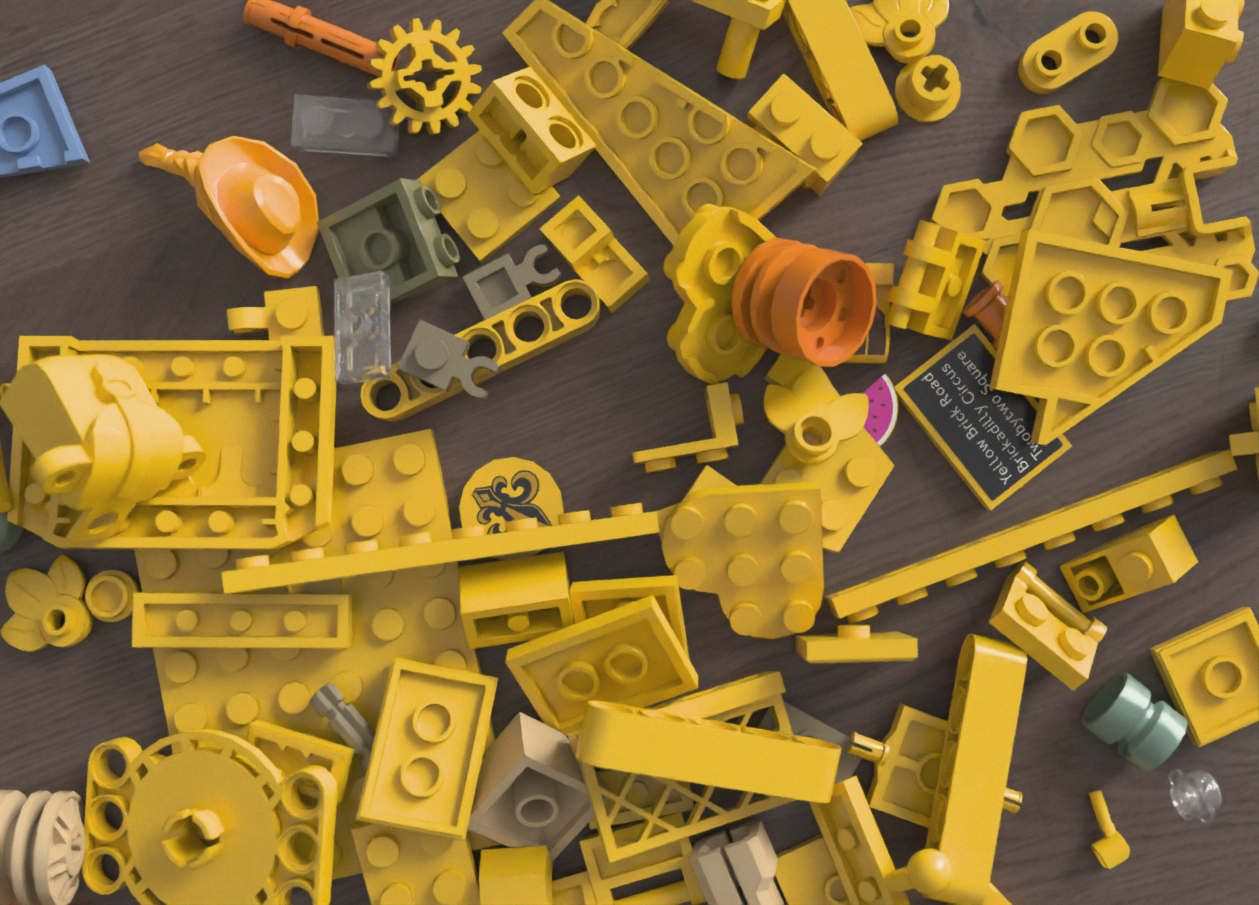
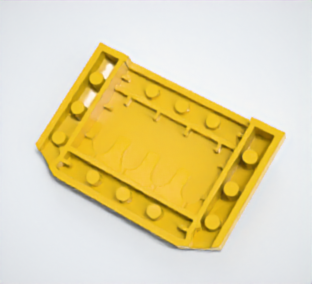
M19 336L17 372L21 366L48 356L112 355L126 359L137 369L157 406L164 409L180 424L183 435H191L195 438L205 452L206 459L202 466L194 473L182 479L172 480L166 490H159L151 500L137 502L113 536L71 544L66 536L85 509H73L62 501L59 494L47 495L41 490L31 474V467L36 459L13 426L9 480L12 508L7 512V521L24 527L59 548L128 550H279L331 524L338 340L334 336H280V340H78L72 336ZM114 512L97 517L90 523L87 529L103 525L113 516Z

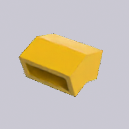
M547 845L481 850L479 870L480 905H553V863Z

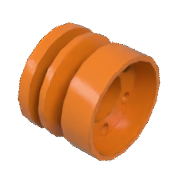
M773 238L759 244L745 258L735 278L731 298L733 321L741 336L755 346L769 348L776 353H787L795 359L816 366L834 367L850 359L865 341L873 324L877 304L875 280L868 265L857 256L831 249L817 248L814 245L800 243L791 239Z

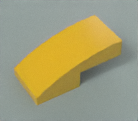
M579 195L540 228L542 234L580 279L594 287L598 293L599 300L611 313L615 312L651 281L648 273L615 239L611 229Z

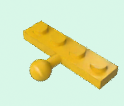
M857 776L835 783L829 803L809 801L851 905H910L905 893L907 890L915 888L923 894L935 895L943 892L949 886L952 879V866L948 858L935 849L920 850L910 858L907 867L895 869Z

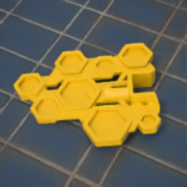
M1164 77L1156 83L1146 111L1136 113L1127 111L1101 116L1099 120L1076 124L1060 105L1021 112L1006 149V153L1010 158L1002 181L983 184L979 179L944 185L930 219L931 223L986 241L982 252L986 257L979 275L988 285L998 280L1003 285L1001 292L1007 298L1021 232L1028 229L1120 247L1123 243L1162 237L1169 246L1140 252L1233 270L1226 302L1251 297L1259 276V271L1251 263L1255 252L1251 221L1246 216L1203 224L1195 180L1220 176L1235 166L1238 160L1233 137L1220 123L1228 99L1214 83H1212L1209 89ZM1161 158L1153 184L1110 191L1101 181L1140 173L1145 161ZM1038 192L1029 217L1006 220L1001 215L1004 207L1024 204L1028 193ZM1172 206H1173V208L1163 209V210H1158V211H1153V212H1152V210L1161 209V208H1167V207H1172Z

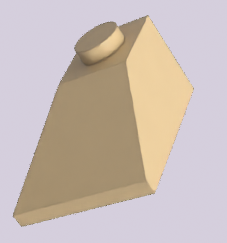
M519 712L488 748L479 771L467 829L510 848L547 845L553 862L594 815L578 759H576L575 754L572 752L568 738L562 732ZM595 771L599 786L611 792L609 786ZM602 795L605 805L610 799Z

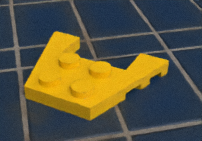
M780 353L763 379L771 385H778L791 390L797 378L805 370L813 366V364L795 359L787 353ZM835 390L837 398L840 397L839 393ZM863 427L854 438L839 442L833 455L828 460L818 464H808L796 459L790 453L785 443L758 485L819 481L821 488L823 550L837 553L841 550L894 468V464ZM802 434V438L807 444L811 446L819 445V440L814 434ZM706 465L680 504L687 499V495L691 492L711 487L737 485Z

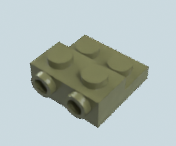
M400 178L317 222L354 318L368 317L406 297L416 298L458 277L454 264L459 262L460 259L458 248L449 235L441 234L435 216L441 211L440 203L433 190L426 185L422 186L421 181Z

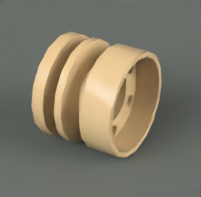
M0 790V905H9L16 898L21 905H67L73 899L82 877V863L85 853V806L81 796L75 791H59L51 794L49 791L39 790L30 794L27 799L18 790Z

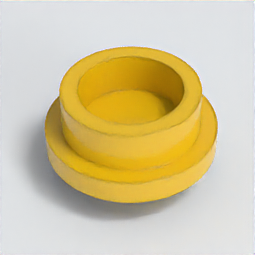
M102 571L95 575L88 583L85 591V602L88 610L95 618L104 622H118L128 618L133 613V593H138L139 588L136 581L124 571Z

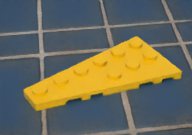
M534 0L502 32L527 65L531 66L595 143V149L673 246L681 230L689 223L702 205L729 206L743 211L760 221L818 171L809 163L549 0Z

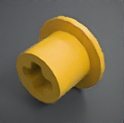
M930 55L918 62L908 63L901 69L895 81L894 96L899 108L907 117L918 122L933 123L944 119L955 109L960 99L961 84L956 66L950 59L941 55Z

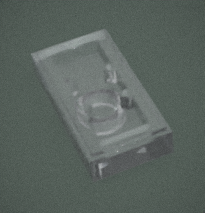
M380 270L334 279L335 381L343 385L391 377L390 276Z

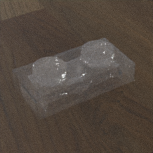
M295 95L291 146L297 151L397 157L399 123L394 126L389 123L393 113L389 106L379 110L376 109L374 105L378 100Z

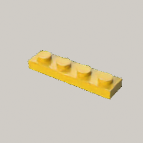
M133 593L132 647L350 648L352 646V593Z

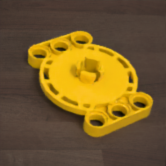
M190 729L158 740L144 751H142L137 742L128 737H118L103 742L93 749L88 761L84 823L85 853L82 863L83 878L87 886L93 892L100 895L111 894L128 886L132 895L141 905H162L155 896L167 905H293L291 893L294 887L305 889L310 894L313 905H329L338 793L336 781L326 768L318 765H309L288 775L284 780L279 770L259 749L238 736L215 729ZM201 740L212 741L223 746L205 745ZM180 742L181 752L168 757L158 753L170 744ZM112 749L119 751L126 761V769L122 777L115 775L108 766V756ZM302 778L311 779L319 788L320 799L314 807L306 805L298 794V786ZM108 802L115 803L122 812L123 821L119 829L109 825L105 818L104 811ZM196 824L202 829L205 839H215L220 835L219 842L210 847L206 846L197 834ZM299 832L308 834L314 840L316 855L313 860L308 861L298 855L294 841ZM105 854L112 856L119 865L120 873L116 881L106 877L102 870L101 862Z

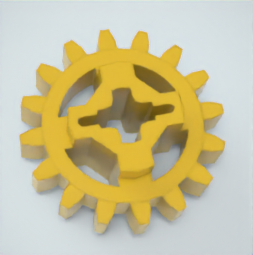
M419 18L411 20L409 22L408 34L399 25L394 26L390 29L391 38L394 43L392 44L383 39L377 41L375 47L383 57L382 59H371L367 64L368 68L378 72V78L367 83L368 89L381 90L383 95L374 106L377 110L388 106L393 110L389 123L393 126L400 123L404 118L407 119L408 133L411 134L418 133L422 123L426 124L430 135L440 133V120H443L449 128L459 125V121L455 112L459 111L468 114L473 108L470 102L466 100L467 95L481 93V87L470 82V76L482 71L481 65H469L466 59L475 50L473 45L460 48L456 44L460 31L454 29L446 36L441 34V20L437 19L430 23L427 30H423ZM407 45V62L401 70L391 72L396 55ZM433 45L442 49L452 62L447 63L435 54ZM422 65L425 72H433L434 75H445L436 79L435 82L428 84L427 90L423 82H415V80L404 81V79L421 70ZM457 83L452 99L444 108H441L443 92L449 84ZM396 92H403L415 101L416 110L405 105L399 99Z

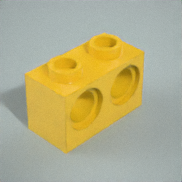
M531 66L492 81L467 114L533 195L569 178L596 147L595 143Z

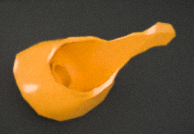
M231 136L209 144L204 153L199 151L189 153L185 150L176 152L158 143L139 152V161L143 164L183 176L195 189L197 206L222 232L235 249L260 270L269 275L290 278L309 262L320 232L317 225L319 218L316 194L298 165L266 142Z

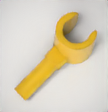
M1096 790L1089 792V796L1099 828L1104 837L1090 846L1099 863L1104 868L1112 869L1127 860L1130 849L1111 821L1102 791Z

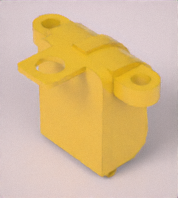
M112 355L48 356L21 366L12 382L2 384L0 387V406L36 459L31 467V474L41 490L47 495L59 494L62 501L73 509H85L66 536L71 544L113 536L137 502L151 500L159 490H166L172 480L182 479L191 475L205 462L206 454L195 438L191 435H183L180 424L164 409L157 406L137 369L126 359ZM114 512L113 516L103 525L87 529L90 523L97 517Z

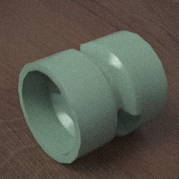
M1122 671L1106 681L1096 692L1084 710L1081 721L1085 728L1107 744L1117 742V752L1140 771L1146 773L1160 766L1180 744L1188 724L1186 718L1164 701L1155 704L1150 702V690L1127 672Z

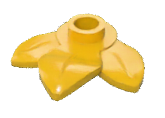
M873 0L872 3L849 8L867 45L885 46L886 50L895 60L902 63H915L923 59L934 47L935 29L947 18L949 1ZM912 32L918 35L908 38L903 36L902 33Z
M816 365L805 370L797 378L791 390L778 385H768L763 401L766 417L774 427L785 434L786 446L790 453L796 459L808 464H818L828 460L837 449L839 442L857 436L864 427L869 409L868 396L866 394L853 393L837 398L829 378L823 369ZM802 434H814L819 440V445L811 446L803 440Z
M62 554L51 565L48 574L29 568L12 571L7 578L5 595L9 607L16 613L1 628L0 633L3 639L9 645L29 652L39 651L49 644L62 648L72 647L85 639L91 631L93 617L82 600L86 580L81 567L73 559ZM63 614H64V615H65V623H64L63 627L61 628V625H60V623H61V618H62V616H63Z

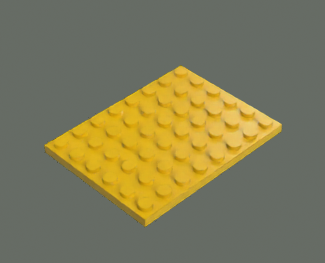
M427 429L334 448L331 524L279 550H134L142 592L224 593L221 572L236 570L235 559L268 555L269 564L275 565L291 562L290 552L323 547L325 558L346 555L344 544L377 540L378 550L399 547L398 537L429 532L431 533L432 542L453 540V526L434 431ZM460 561L236 592L352 593V646L350 648L153 647L169 736L190 729H215L238 736L246 741L249 723L260 720L346 746L327 725L330 720L326 716L321 718L310 705L311 697L328 683L334 684L345 696L342 701L346 706L351 703L376 732L393 657L482 675L477 648H469L460 614ZM491 717L480 769L489 746L495 741ZM201 740L205 745L223 746L212 741ZM180 742L171 744L173 754L181 752ZM359 754L353 755L342 802L337 804L332 879L362 873L351 833L352 824L354 821H357L356 817L367 773L366 768L361 764L364 759ZM299 794L301 800L306 805L314 807L319 802L317 799ZM196 824L197 834L206 846L210 847L219 842L220 835L215 839H205L202 829ZM467 829L472 850L501 845L499 842ZM299 832L294 841L295 849L301 858L308 861L313 860L316 855V844L308 834Z

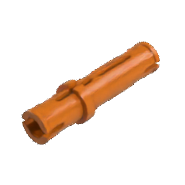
M273 0L247 1L243 13V22L245 24L253 25L284 38L286 45L298 49L302 45L378 77V72L367 67L369 60L382 59L383 57L375 47L376 42L312 17L311 10L301 6L293 9ZM400 51L393 61L391 72L396 71Z

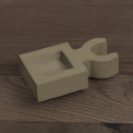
M545 244L531 248L526 253L523 263L517 266L514 265L509 253L462 277L484 320L532 298L527 288L533 285L549 287L560 280L561 273L558 268L547 274H540L534 268L538 259L549 254Z
M419 320L397 366L399 370L447 392L454 378L460 380L463 388L471 396L478 399H486L488 392L474 385V373L479 369H488L498 374L500 367L490 358L483 356L472 359L466 358L465 355L470 346L468 341L422 320Z

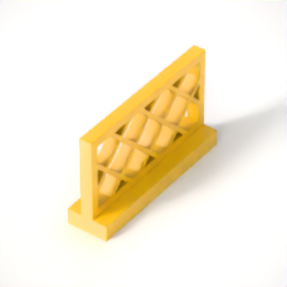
M763 671L646 708L719 722L740 716L736 725L746 726L754 711L770 707L776 726L774 731L793 734L781 693L786 691L780 671ZM581 729L567 733L572 752L575 755ZM578 760L605 857L609 863L797 800L762 794L765 797L750 801L754 792L743 791L737 805L724 810L708 801L715 786L705 785L700 796L676 784L674 779L650 776L664 785L650 813L624 800L637 773L628 772L617 795L599 786L593 765ZM672 789L696 802L687 822L675 827L658 818ZM602 795L613 800L608 812H606ZM622 805L646 818L636 840L616 846L611 824ZM705 807L716 812L700 818ZM654 824L666 829L649 835Z

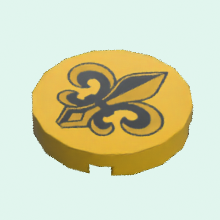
M516 457L493 460L476 470L464 486L459 505L462 528L484 525L485 535L506 532L505 522L520 519L537 518L538 528L559 525L558 515L564 514L561 491L551 474L533 461ZM544 549L491 557L501 560L529 557L538 554Z

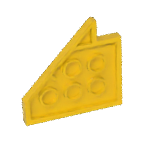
M1030 229L1022 230L989 388L1040 398L1031 442L1047 445L1221 324L1233 270Z

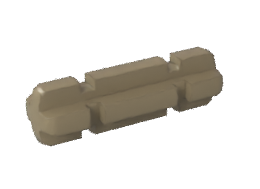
M328 683L311 697L310 705L321 718L326 716L330 720L327 725L347 747L354 749V756L359 754L364 759L361 764L367 770L376 732L351 703L346 706L342 701L345 696L334 684Z

